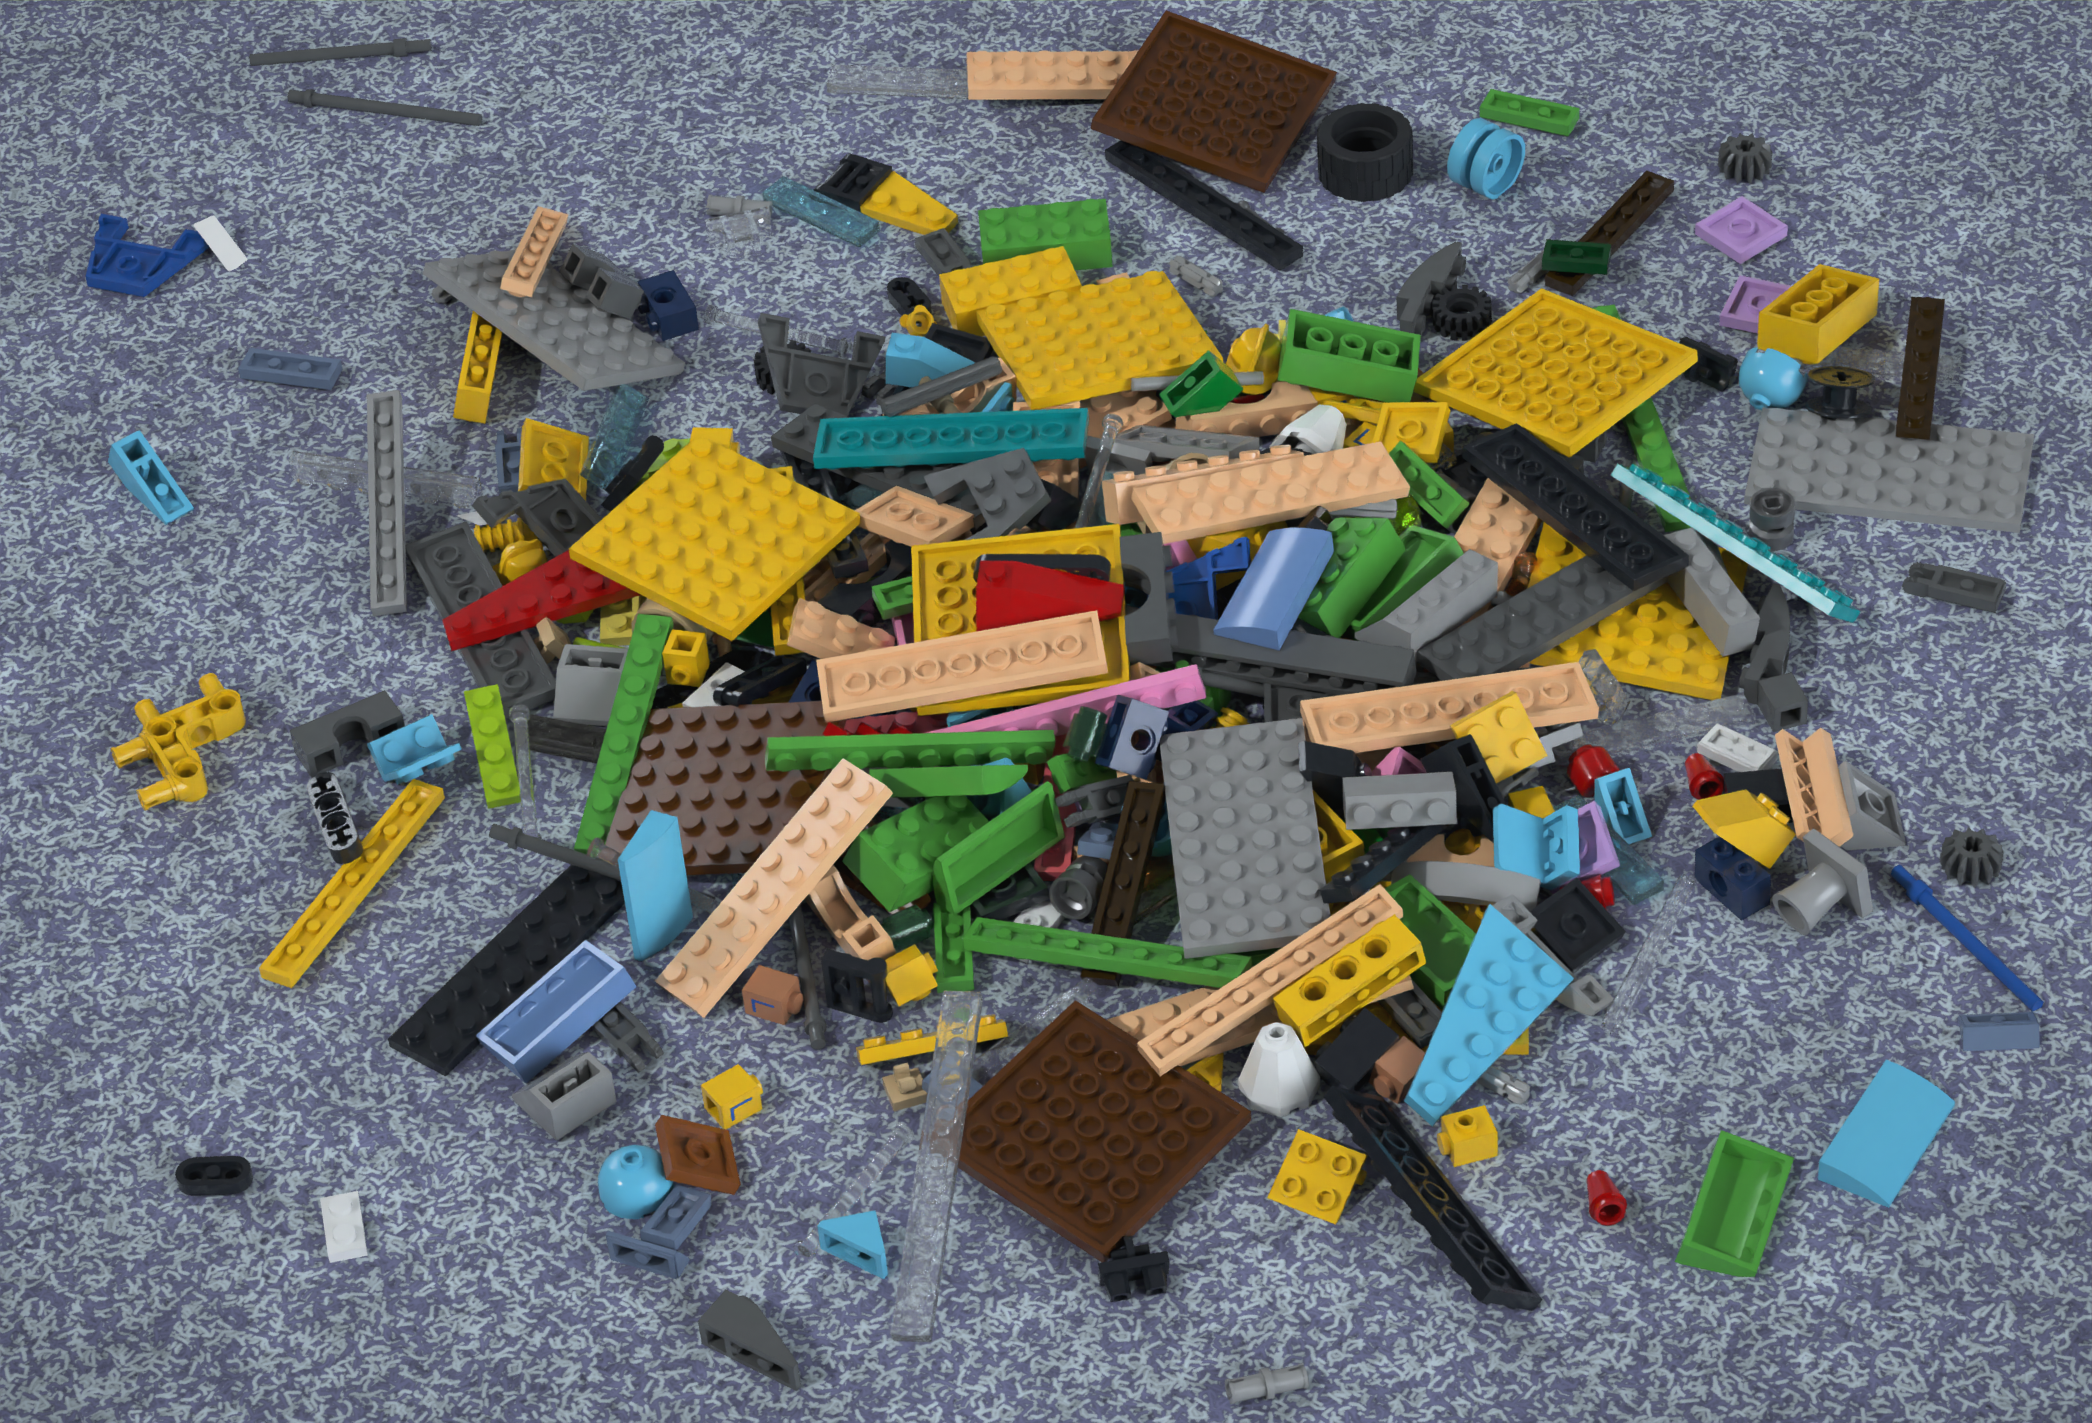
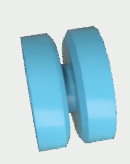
M1481 117L1473 119L1463 127L1450 149L1447 161L1449 178L1451 181L1468 189L1472 188L1474 192L1489 199H1497L1514 184L1522 169L1525 158V142L1521 136L1504 128L1500 129L1498 125Z

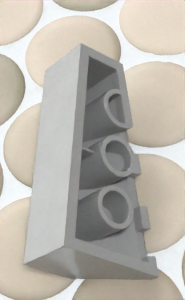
M1693 528L1663 535L1689 555V565L1685 569L1669 575L1667 582L1720 654L1724 657L1753 649L1760 617L1729 577L1718 546Z
M1469 549L1384 619L1355 632V639L1373 644L1413 649L1416 663L1418 650L1457 629L1497 596L1498 562Z

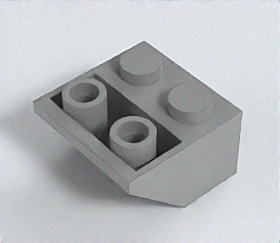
M565 644L557 666L554 722L607 726L628 649Z
M590 1052L568 1058L512 1094V1100L556 1141L617 1102L612 1072Z

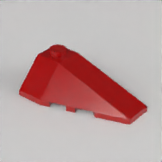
M980 561L976 586V632L1096 610L1099 622L1122 616L1125 586L1018 561Z

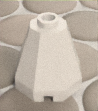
M1319 404L1287 425L1273 440L1270 447L1291 445L1293 449L1298 448L1313 454L1343 449L1346 431L1344 416L1336 407Z
M1276 1022L1261 1028L1240 1074L1238 1085L1241 1093L1247 1098V1103L1251 1109L1282 1117L1290 1114V1110L1296 1108L1302 1110L1310 1106L1320 1087V1076L1292 1026Z

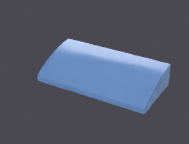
M1282 528L1269 531L1216 624L1214 635L1280 651L1334 553L1332 532L1311 528Z
M585 940L483 1028L476 1037L490 1053L524 1083H528L637 986L621 964Z

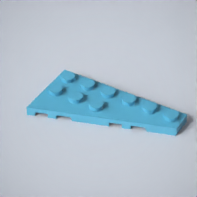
M1491 904L1485 910L1481 924L1473 938L1469 952L1458 973L1441 1013L1440 1020L1432 1034L1428 1048L1404 1100L1432 1127L1574 979Z

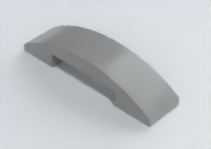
M1443 861L1401 863L1393 870L1391 882L1393 884L1410 874L1440 901L1487 906L1489 904L1494 905L1513 894L1529 912L1537 907L1541 883L1540 879L1518 872L1504 871L1483 865Z
M1513 894L1492 905L1574 978L1571 984L1555 1000L1570 1009L1589 1016H1593L1614 1002L1615 999L1590 973L1578 979L1531 931L1538 920Z

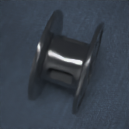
M1825 366L1809 371L1808 378L1812 382L1823 385L1824 389L1823 396L1812 398L1806 402L1805 408L1808 411L1817 415L1840 419L1866 417L1872 413L1873 408L1868 403L1857 399L1858 388L1874 384L1875 377L1871 373L1841 366Z

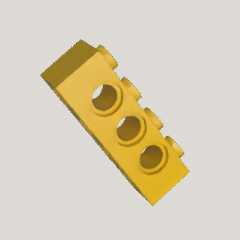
M474 311L472 312L453 418L485 424L503 332Z
M1395 914L1387 920L1375 924L1368 933L1355 942L1346 944L1339 953L1326 962L1316 965L1306 976L1294 984L1285 987L1275 996L1273 1000L1279 1019L1285 1025L1292 1026L1302 1045L1307 1047L1426 964L1421 942Z

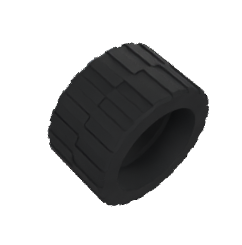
M1375 103L1347 105L1331 112L1329 116L1327 115L1317 129L1318 175L1323 187L1337 197L1358 202L1378 201L1401 192L1410 183L1411 176H1413V132L1409 120L1399 111Z

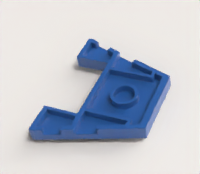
M101 214L98 220L99 230L96 231L94 237V251H91L86 272L88 287L145 297L210 247L198 231L185 229L172 249L123 241L121 238L129 229L127 218Z
M1247 537L1238 538L1232 544L1221 549L1216 548L1207 552L1201 558L1190 563L1185 562L1167 571H1172L1175 592L1168 593V598H1174L1177 614L1197 615L1203 618L1218 620L1215 575L1248 570L1251 564L1249 539Z

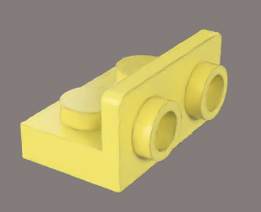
M640 595L601 607L600 642L616 646L630 645L632 620L647 597Z

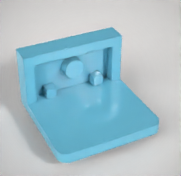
M1504 804L1494 807L1495 868L1518 872L1540 879V887L1553 890L1580 875L1578 809L1566 805L1547 817L1540 818Z

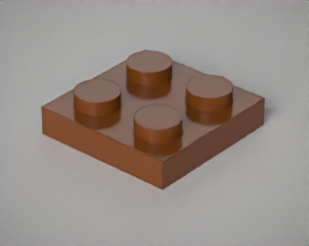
M661 1115L655 1124L666 1180L734 1195L741 1183L729 1130Z

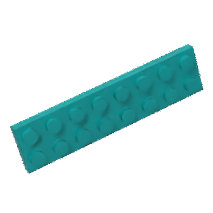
M1088 408L820 419L813 454L814 468L835 470L848 467L871 468L874 466L904 467L907 465L923 464L930 466L949 463L967 464L1021 448L1026 450L1032 462L1050 459L1074 460L1076 458H1085L1089 412Z
M1617 463L1611 474L1612 477L1829 616L1851 623L1859 616L1861 611L1851 605L1853 602L1851 597L1837 589L1834 591L1825 586L1826 582L1811 572L1806 573L1797 568L1798 564L1782 554L1779 556L1770 551L1771 546L1756 537L1751 538L1742 533L1744 529L1727 519L1724 521L1715 516L1717 513L1715 510L1701 502L1696 503L1689 499L1690 495L1682 489L1662 482L1663 477L1648 468L1643 469L1634 463L1631 464L1630 468Z

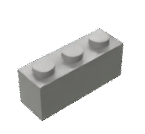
M1453 772L1342 778L1346 830L1457 824L1456 788Z

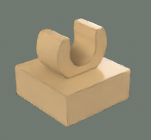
M545 617L536 624L540 636L533 641L546 664H548L555 656L560 659L565 644H571L566 632Z
M907 1062L893 1066L894 1074L882 1077L884 1089L894 1112L930 1102L929 1094L922 1089L923 1078L918 1067L909 1070Z

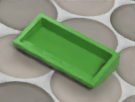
M1411 525L1399 537L1406 548L1405 552L1355 619L1350 623L1343 635L1354 641H1359L1355 639V632L1384 619L1464 553L1455 537Z
M1028 764L869 769V773L893 792L890 798L987 795L1001 792L1016 784L1028 772Z
M1047 781L935 860L932 877L934 894L939 905L953 915H956L1065 838L1058 806L1055 801L1053 785Z
M1409 874L1384 889L1403 909L1401 922L1422 944L1426 964L1410 974V977L1426 996L1443 1011L1476 933Z
M1721 1130L1706 1168L1675 1262L1737 1277H1755L1794 1157Z

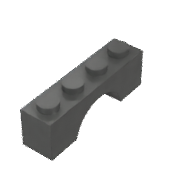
M1161 532L1119 537L1120 554L1125 586L1137 588L1149 595L1147 601L1138 610L1124 616L1126 646L1130 666L1138 662L1153 664L1173 661L1172 647L1178 646L1176 625H1170V620L1176 619L1174 598H1168V593L1175 592L1172 571L1167 572L1166 567L1173 566L1171 546H1164Z

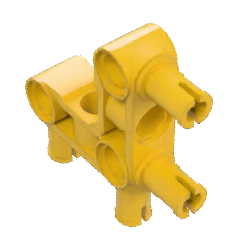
M208 673L199 679V688L205 697L166 713L160 714L151 699L139 701L134 707L135 714L143 725V730L138 734L139 737L110 748L113 760L119 769L147 757L154 761L164 777L163 780L136 790L144 811L172 799L179 802H194L202 799L207 794L208 786L200 757L196 750L192 749L213 740L219 741L227 738L245 726L246 719L240 694L234 690L225 689L216 674Z

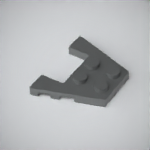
M761 313L758 318V326L780 410L801 414L812 405L817 404L848 416L886 337L857 331L854 336L852 360L787 348L790 318Z
M1024 448L924 476L938 505L962 491L970 489L988 527L965 540L1007 536L1015 528L1022 529L1052 501Z
M566 479L532 485L527 490L518 492L508 490L501 492L499 496L490 498L487 495L480 496L472 505L491 528L516 513L555 557L569 550L575 542L602 520Z

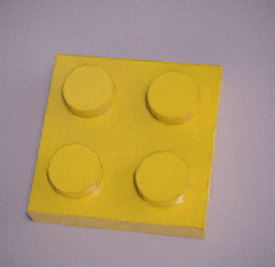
M1448 402L1382 403L1372 443L1382 442L1387 452L1390 453L1401 440L1426 463H1437L1450 415Z
M1514 691L1507 693L1450 725L1456 739L1469 734L1472 735L1496 784L1548 756L1517 693Z

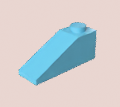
M892 333L886 352V384L915 387L919 385V381L925 376H929L933 380L972 365L975 362L926 337Z
M140 430L111 445L108 458L110 466L124 486L165 525L194 510L188 498Z

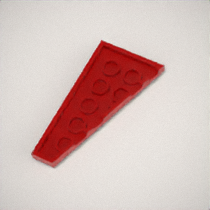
M569 550L442 619L451 651H455L535 627L545 617L551 621H556L640 596L641 594L570 559Z

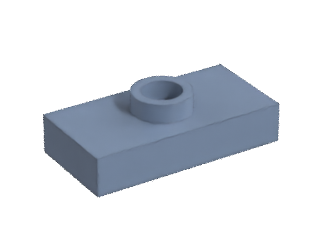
M676 1185L640 1230L641 1240L677 1251L711 1207V1195Z

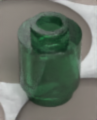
M1080 706L1079 712L1073 715L1063 747L1069 750V757L1082 762H1088L1089 757L1097 758L1108 727L1105 723L1108 715L1089 707Z
M912 905L883 918L881 926L891 937L895 950L899 952L930 938V929H933V921L925 908L920 909L917 905Z

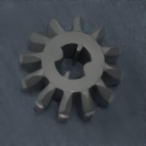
M1739 133L1737 138L1729 136L1726 142L1721 143L1719 149L1718 167L1720 172L1725 173L1726 179L1735 177L1737 184L1742 179H1746L1750 184L1753 178L1763 180L1764 174H1769L1772 167L1771 145L1765 143L1763 137L1754 138L1753 133L1749 136H1743Z
M1969 826L1965 832L1954 829L1951 837H1946L1942 844V853H1940L1941 869L1945 870L1947 879L1957 878L1959 886L1966 881H1971L1975 888L1979 880L1989 885L1993 877L1999 876L2004 852L2002 845L1998 844L1996 835H1986L1984 828L1978 832L1972 831Z

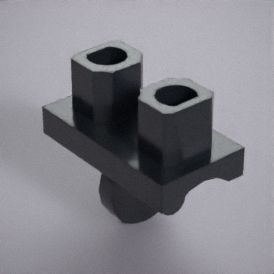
M1688 337L1681 338L1679 343L1697 350L1698 362L1683 372L1685 378L1691 382L1698 380L1721 392L1728 388L1730 377L1735 375L1738 363L1737 358L1711 349L1710 345L1702 341L1697 342Z
M1131 1235L1123 1237L1124 1248L1110 1252L1111 1261L1098 1263L1099 1285L1105 1286L1110 1302L1130 1299L1129 1281L1143 1279L1146 1296L1166 1293L1167 1274H1169L1168 1252L1163 1251L1150 1254L1149 1245L1134 1246Z

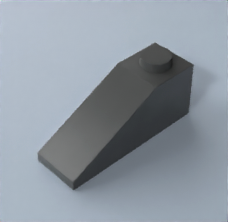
M725 1289L698 1320L701 1343L797 1391L801 1387L798 1362L763 1312L750 1298L738 1296Z

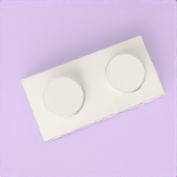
M358 1191L320 1198L330 1263L367 1256Z

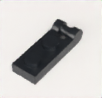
M791 655L774 656L718 685L713 692V701L720 706L733 705L738 707L739 705L752 704L753 700L765 698L770 694L769 692L780 686L790 685L794 682V679L805 674L807 671L806 660Z

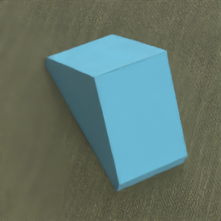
M1630 768L1595 779L1594 801L1601 807L1610 837L1617 847L1621 848L1652 837Z
M876 1210L822 1220L817 1225L820 1248L882 1279L888 1275L885 1249Z

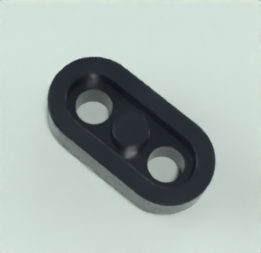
M241 1156L193 1157L180 1163L175 1172L180 1191L190 1196L237 1194L245 1191L253 1181L250 1163Z

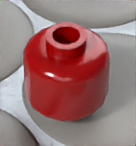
M1584 745L1574 751L1568 759L1567 776L1578 792L1586 798L1594 796L1595 779L1620 771L1608 751L1601 746Z

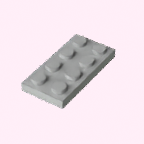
M1146 425L1134 426L1108 438V441L1149 450L1152 461L1155 462L1170 461L1171 458L1176 459L1188 453H1199L1208 457L1228 455L1229 459L1239 458V452L1259 450V437Z

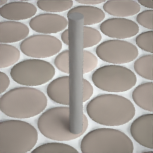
M1262 371L1234 373L1242 386L1262 385L1264 382ZM1179 376L1131 378V390H1164Z

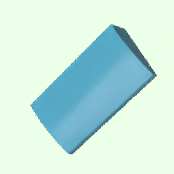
M653 810L649 812L618 858L634 959L638 961L651 957L670 944L693 918L678 818Z
M1886 1059L1819 1160L1818 1180L1889 1208L1952 1111L1955 1101L1925 1078Z

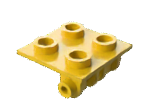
M1298 1129L1267 1198L1336 1225L1355 1183L1362 1185L1366 1179L1367 1172L1362 1167L1367 1155Z

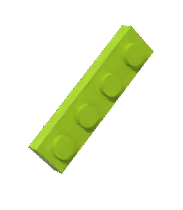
M498 684L464 691L488 809L523 802Z

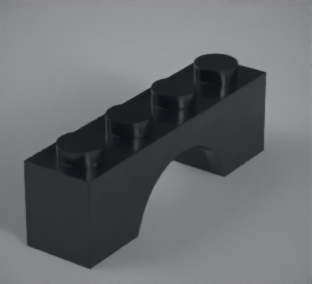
M891 539L885 544L888 569L881 576L860 584L839 583L817 603L830 611L840 615H849L856 619L857 622L872 627L882 618L872 597V586L912 576L911 547L903 543H896Z

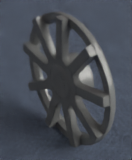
M1531 766L1514 776L1497 783V786L1503 798H1506L1509 792L1526 785L1529 780L1540 773L1536 766Z

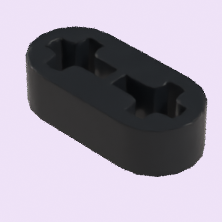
M899 277L887 284L888 300L901 316L912 313L914 308H911V306L913 305L914 307L923 305L932 314L930 299L912 279Z

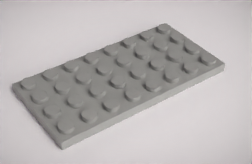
M517 247L509 251L494 250L488 254H467L465 257L441 258L439 261L425 263L423 275L583 391L679 375L684 371L685 362L674 355L671 349L657 343L651 335L643 333L630 320L596 307L586 297L587 290L571 284L562 274L553 269L550 263L547 264L532 297H516L508 291L500 289L503 275Z
M1763 407L1744 495V504L1750 505V499L1753 494L1761 489L1779 488L1793 496L1795 499V510L2020 533L2034 434L1931 424L1930 440L1896 437L1897 420L1867 417L1840 419L1817 415L1810 411L1782 408L1767 409Z
M1302 718L1165 734L1160 738L1185 959L1281 948L1330 917L1329 903H1323L1320 889L1326 885L1312 782H1307L1299 771L1298 743L1306 741Z

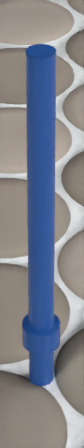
M1897 865L1892 869L1891 876L1906 890V896L1917 906L1921 904L2032 1012L2043 1006L2044 1002L1932 895L1933 890L1923 880H1916L1902 865Z

